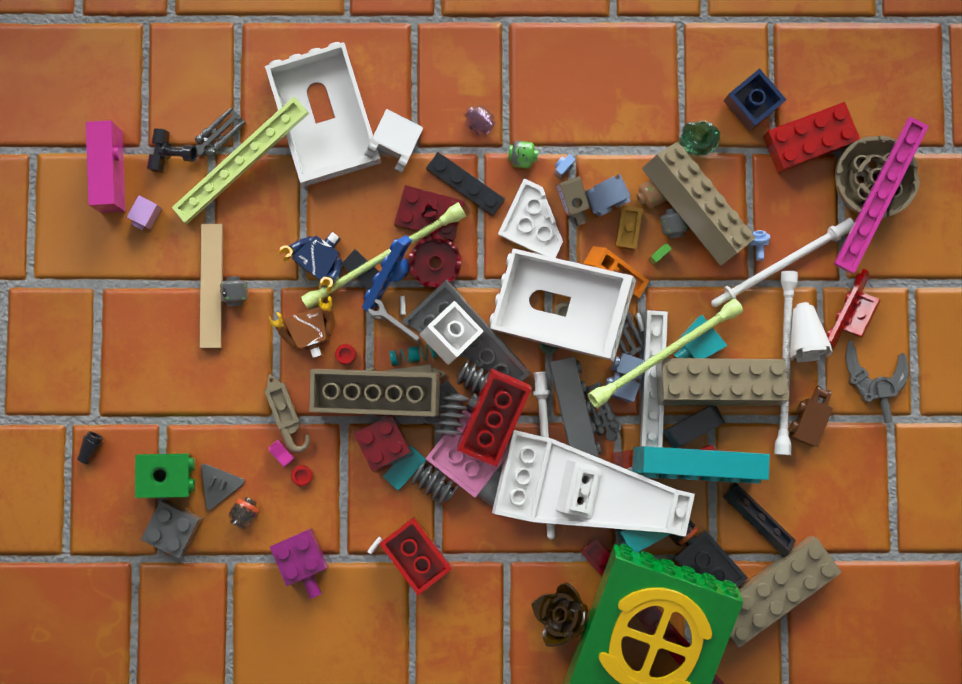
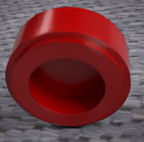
M342 344L337 347L335 358L339 363L349 365L356 359V350L349 344Z
M300 465L293 469L291 479L297 486H306L312 481L313 472L308 466Z

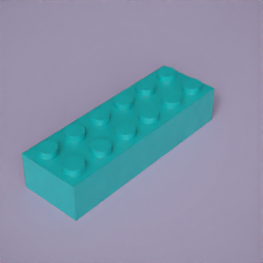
M640 446L633 447L632 472L652 478H657V474H659V478L678 479V475H680V479L699 480L700 476L702 481H720L721 477V482L761 484V480H769L770 454Z

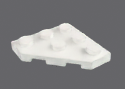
M523 179L498 236L537 254L556 258L563 240L546 199L544 189L531 181Z

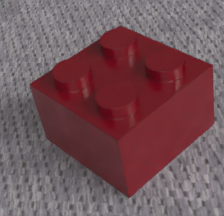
M389 415L354 433L368 465L374 473H378L413 455L410 445L396 417L393 415Z

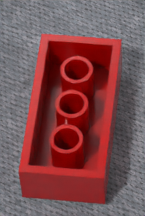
M845 102L770 129L763 135L778 174L848 148L860 139Z
M491 368L459 439L457 451L497 467L532 390L531 386Z

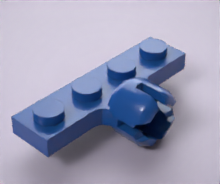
M405 235L392 242L389 248L391 250L389 256L384 258L381 263L382 269L380 273L378 272L372 280L374 285L364 295L363 299L365 302L362 308L369 312V308L374 309L377 307L375 300H381L391 282L402 280L410 271L408 260L406 258L403 259L412 242V239Z

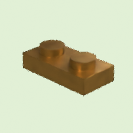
M622 205L615 247L630 250L637 249L642 208Z

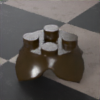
M567 582L562 583L557 587L555 594L541 595L531 603L535 617L545 625L542 635L546 646H560L573 637L581 635L586 624L588 606L582 602L577 590Z

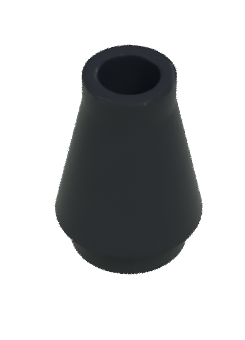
M88 431L83 436L77 460L84 464H89L90 460L102 447L104 438L98 433Z

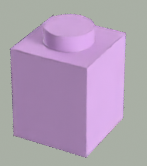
M138 195L127 218L132 220L131 225L143 230L145 227L151 230L162 208Z

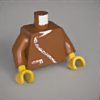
M328 296L329 303L325 304L320 297V307L284 318L283 320L281 314L276 312L279 319L273 321L269 316L270 324L276 328L281 338L293 348L300 350L308 348L312 359L321 357L324 354L320 344L329 341L328 337L332 335L335 325V317L331 307L332 298Z

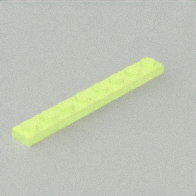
M293 97L172 207L184 223L188 224L310 113L296 97Z

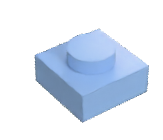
M570 154L566 158L562 156L555 164L554 174L561 179L574 165L576 159Z

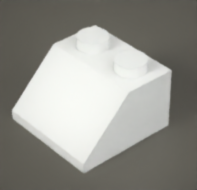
M454 301L419 335L449 365L483 330Z

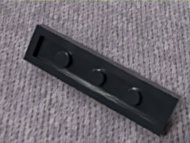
M439 152L436 153L426 167L427 171L491 216H494L505 200L501 195Z
M736 482L732 483L723 495L727 502L783 556L790 553L796 540Z

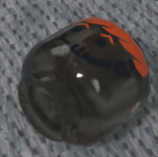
M248 497L245 500L237 499L228 513V517L231 519L230 523L242 530L251 528L260 514V510L256 507L257 502Z

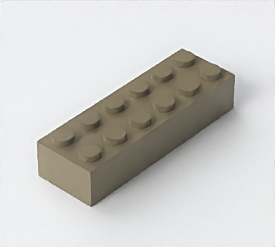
M678 142L658 153L642 168L720 266L756 238L752 234L751 229L743 223L738 213L729 206L725 197L716 190L711 180L703 174L698 164L690 158L685 148Z
M665 358L656 364L658 405L781 406L789 401L785 359Z
M310 369L309 412L409 416L439 415L440 373Z
M808 536L793 547L790 553L785 556L782 555L738 588L743 599V605L730 635V640L738 648L842 573L817 537Z

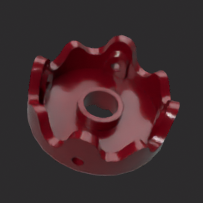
M434 235L421 239L409 255V266L413 277L418 283L424 287L437 289L446 280L452 283L457 278L461 269V256L455 244L441 235ZM435 257L439 258L442 262L441 266L436 269L429 265L430 260Z

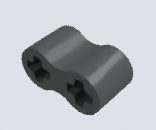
M502 464L477 495L492 508L495 502Z

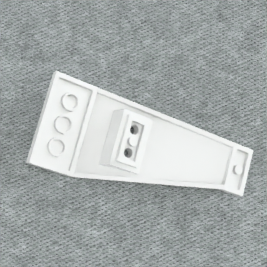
M513 430L508 441L492 513L537 523L666 532L686 537L695 494L673 489L554 439ZM586 476V481L583 483L582 477ZM579 497L582 498V501H581L580 504L577 503V499H578Z

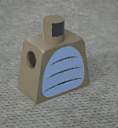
M580 176L556 184L555 186L566 216L573 215L576 226L588 222L584 210L589 209V204ZM573 199L577 200L578 206L576 208L572 205Z

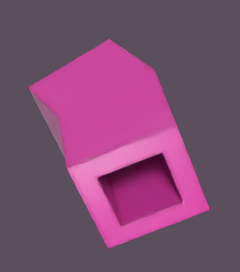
M276 440L268 448L269 452L283 467H286L295 459L279 440Z

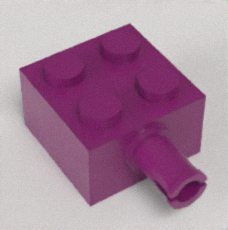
M312 528L270 546L286 586L297 581H303L309 599L322 594L314 576L316 575L315 573L329 566Z

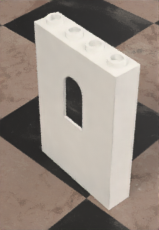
M334 42L323 49L314 48L309 53L303 55L294 54L289 59L283 61L274 60L265 66L278 110L293 97H296L310 113L286 134L298 177L303 187L381 164L377 148L372 158L364 155L373 134L344 42ZM321 83L326 87L335 118L316 124L307 96V89L311 84Z
M512 249V253L507 257L506 264L508 267L506 274L504 273L501 278V292L497 294L495 299V305H497L495 313H492L490 317V329L498 333L614 362L636 279L627 274ZM537 290H543L571 297L566 317L533 309L529 301L530 296Z

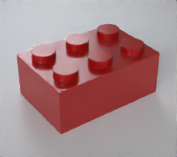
M415 516L379 543L417 595L452 570L451 564Z

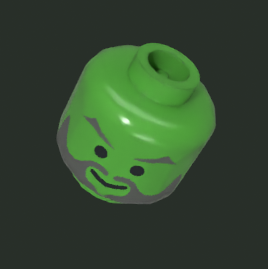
M515 141L513 145H510L508 161H511L513 167L529 169L532 167L533 162L537 163L538 150H534L535 146L532 142Z

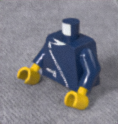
M333 232L324 241L317 235L314 237L309 236L295 241L289 246H282L278 252V255L281 253L286 254L283 259L284 262H287L290 256L293 255L291 258L297 264L320 280L319 288L323 285L328 286L327 293L331 291L332 285L341 275V255L334 249L341 238Z

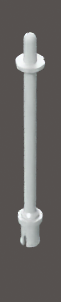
M848 218L836 226L832 225L828 228L827 234L732 289L728 286L724 287L725 293L713 299L711 305L718 307L728 300L736 299V295L827 242L841 240L843 235L850 232L854 224L853 220Z
M534 372L535 391H533V395L538 399L540 436L549 438L546 399L550 395V390L547 387V372ZM546 523L547 537L553 540L555 538V524Z

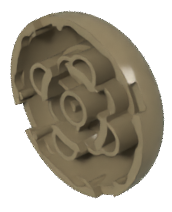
M881 135L867 136L851 144L841 155L835 170L836 188L842 201L857 214L860 213L875 183L873 177L877 179L896 139ZM913 157L883 218L904 210L916 196L920 179H918V164L915 157ZM870 161L876 163L875 169H871L868 166ZM858 176L862 177L863 183H858L856 178Z

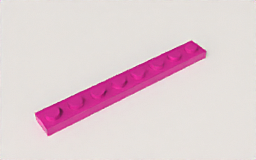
M912 117L906 120L833 265L851 274L855 273L929 127L928 125Z

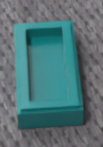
M412 445L410 448L413 455L394 464L383 476L398 491L427 460Z

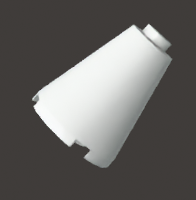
M807 302L797 304V307L793 309L791 360L793 361L796 358L797 362H810L820 360V355L823 354L829 357L833 354L832 346L814 306L809 305Z

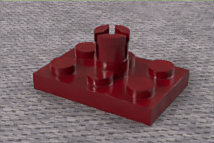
M405 185L394 226L418 232L438 220L454 204L459 203L463 209L465 201ZM459 222L441 226L428 235H441L447 240L454 242Z

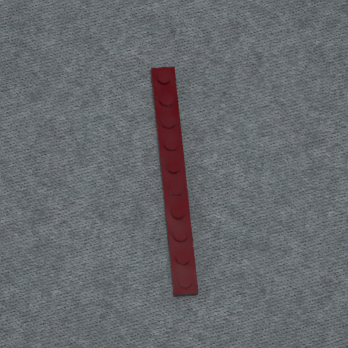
M594 538L580 553L603 576L611 554ZM651 606L639 611L635 615L654 635L663 613L656 606ZM669 621L663 639L683 647H689L690 644ZM668 651L681 666L685 661V657ZM715 674L712 684H724Z

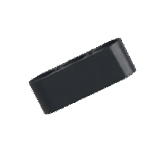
M712 405L665 429L663 434L671 448H678L725 423V420L718 407Z

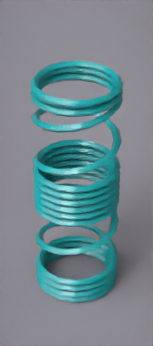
M427 344L425 358L419 345L418 347H408L407 362L402 349H400L398 364L395 350L389 351L392 366L400 365L401 352L407 364L409 361L411 363L420 362L419 348L425 360L428 358V347L433 359H437V353L433 349L431 350V347Z

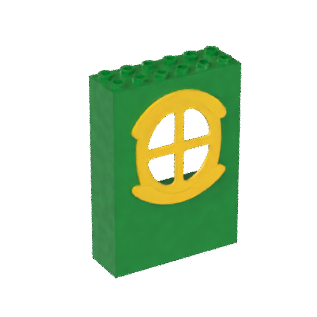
M614 544L563 684H712L743 605V599L737 585L728 580H724V582L716 580L713 575L703 573V575L696 573L694 569L688 566H676L668 559L662 558V560L653 558L652 554L641 551V553L633 551L628 545L620 544L618 546ZM651 606H661L664 608L654 635L628 627V622L639 611ZM673 612L682 614L690 626L692 641L689 647H683L663 639ZM624 636L646 642L650 645L640 671L631 669L624 659L621 648V641ZM659 649H666L685 657L683 664L674 672L657 678L649 675Z

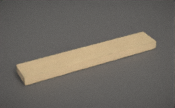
M201 224L200 348H222L223 302L220 296V283L223 282V224Z

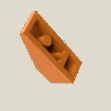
M593 246L583 262L587 266L633 276L636 279L632 295L636 298L641 297L649 283L648 279L604 247Z

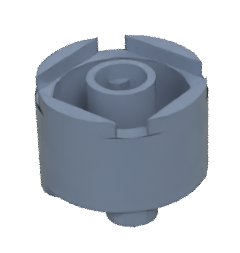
M621 174L613 176L593 186L594 188L585 191L588 204L593 214H597L598 217L612 211L611 206L613 205L618 208L631 201L629 198L631 194Z

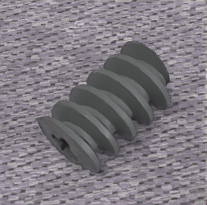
M467 360L457 376V384L460 385L465 381V389L473 386V394L478 390L481 392L489 372L483 376L484 369L481 368L476 372V364L468 367L469 360Z
M444 391L449 396L443 397L442 400L448 404L441 405L440 407L445 411V413L439 414V417L444 421L437 422V425L442 429L435 430V433L451 437L462 435V432L457 427L464 426L459 419L466 418V415L461 413V410L468 409V407L463 405V402H468L470 399L461 394Z
M425 461L413 476L411 484L415 485L420 482L419 490L426 487V495L433 492L432 500L440 497L439 505L447 503L459 486L457 485L452 489L453 481L451 480L445 484L446 476L438 478L439 471L431 473L432 466L424 468Z

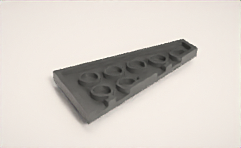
M448 280L442 283L401 321L421 333L455 301L483 330L459 356L467 358L474 362L476 366L482 367L489 372L492 368L520 381H523L531 374L528 368L499 336L490 329L489 325Z

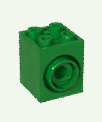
M191 453L135 454V498L191 496V492H195V479H191V471L195 470V458H191ZM160 469L166 472V479L164 481H160L157 478V472Z

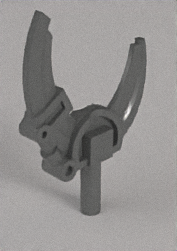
M849 340L846 348V365L850 374L849 384L854 385L859 390L858 393L862 396L861 399L864 403L880 399L884 423L893 422L888 398L897 396L898 392L907 383L909 366L905 353L898 355L897 367L891 378L878 377L871 380L865 368L859 365L856 348L853 346L854 342Z

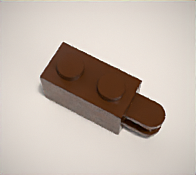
M817 385L811 399H804V401L799 403L796 411L798 413L797 419L792 421L789 432H791L789 438L811 447L819 446L833 410L832 407L827 406L832 394L831 390L825 391L821 389V386ZM818 397L823 398L822 403L817 401Z

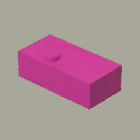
M111 120L86 122L89 206L100 213L126 212L123 131Z

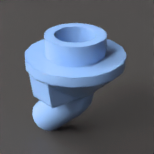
M757 230L753 232L756 238L750 244L756 246V260L762 261L764 260V245H769L770 235L763 230Z

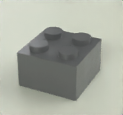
M167 500L160 501L141 540L178 559L185 557L204 518Z

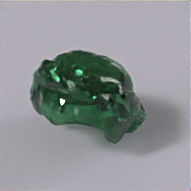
M688 122L683 126L679 144L689 154L697 156L707 155L718 146L720 131L712 122Z

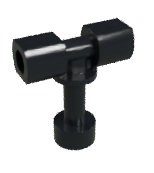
M154 128L151 142L155 144L154 154L149 155L147 169L153 172H163L165 159L168 160L171 156L182 157L187 162H195L197 159V148L194 145H184L183 149L171 148V145L168 143L170 132L165 129Z

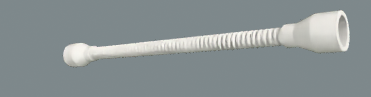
M796 271L781 272V285L783 296L785 297L782 358L786 361L788 385H790V332L792 329L791 311L793 305L791 303H793L792 298L798 283V272ZM788 401L780 407L781 426L775 441L774 454L791 455L792 444L789 438V431H787Z

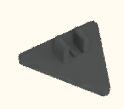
M207 464L201 465L206 507L208 510L214 508L245 483L243 478Z

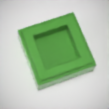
M665 243L649 258V261L654 265L672 248Z

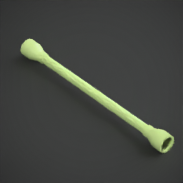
M456 203L449 207L445 214L434 221V223L429 224L425 229L423 228L418 233L416 232V234L411 235V237L409 236L412 239L410 245L421 240L423 236H427L432 231L434 232L441 226L459 222L467 217L460 204ZM391 250L384 251L377 258H373L370 262L368 261V263L366 262L361 267L354 269L352 273L350 272L345 277L343 276L338 281L336 280L329 293L326 292L327 288L323 287L303 295L301 298L308 310L319 306L320 297L323 301L334 290L336 291L341 286L350 282V280L352 281V279L354 280L359 275L366 273L368 269L371 270L375 265L377 266L382 263L384 258L389 256Z
M736 299L726 303L716 316L683 336V338L677 340L607 386L598 387L588 393L590 402L596 408L600 407L623 385L655 366V364L690 343L719 322L722 323L725 320L734 319L743 313L741 304Z

